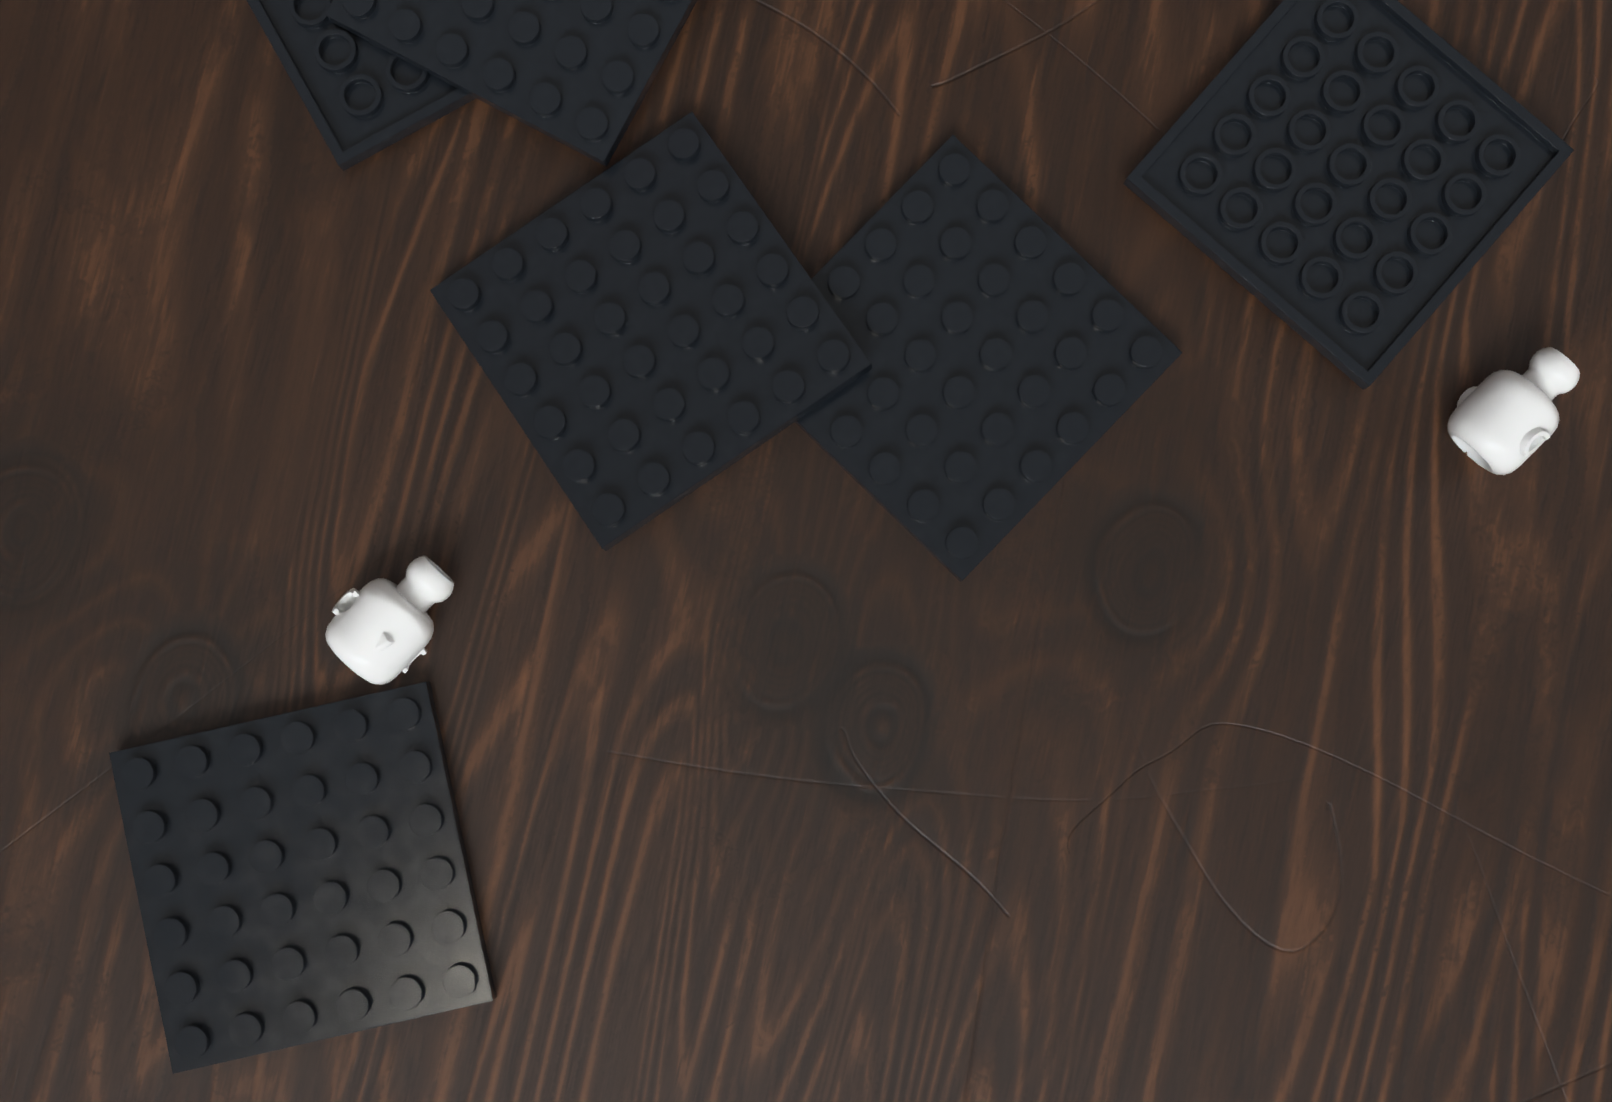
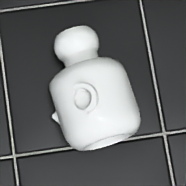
M1553 347L1542 348L1532 356L1529 361V368L1523 375L1511 370H1499L1489 375L1478 387L1473 386L1463 392L1457 402V408L1449 418L1447 424L1448 433L1463 452H1467L1468 457L1487 471L1496 475L1512 473L1554 433L1560 419L1559 412L1552 400L1559 394L1571 391L1577 385L1580 371L1568 357Z
M418 557L409 564L406 569V577L398 585L387 579L377 578L368 582L360 591L355 588L347 591L332 610L336 616L327 626L325 633L326 641L336 656L357 675L372 684L383 685L396 678L401 671L406 673L411 663L420 654L424 656L427 653L425 646L432 638L434 624L426 611L434 603L443 602L451 595L454 582L428 557Z

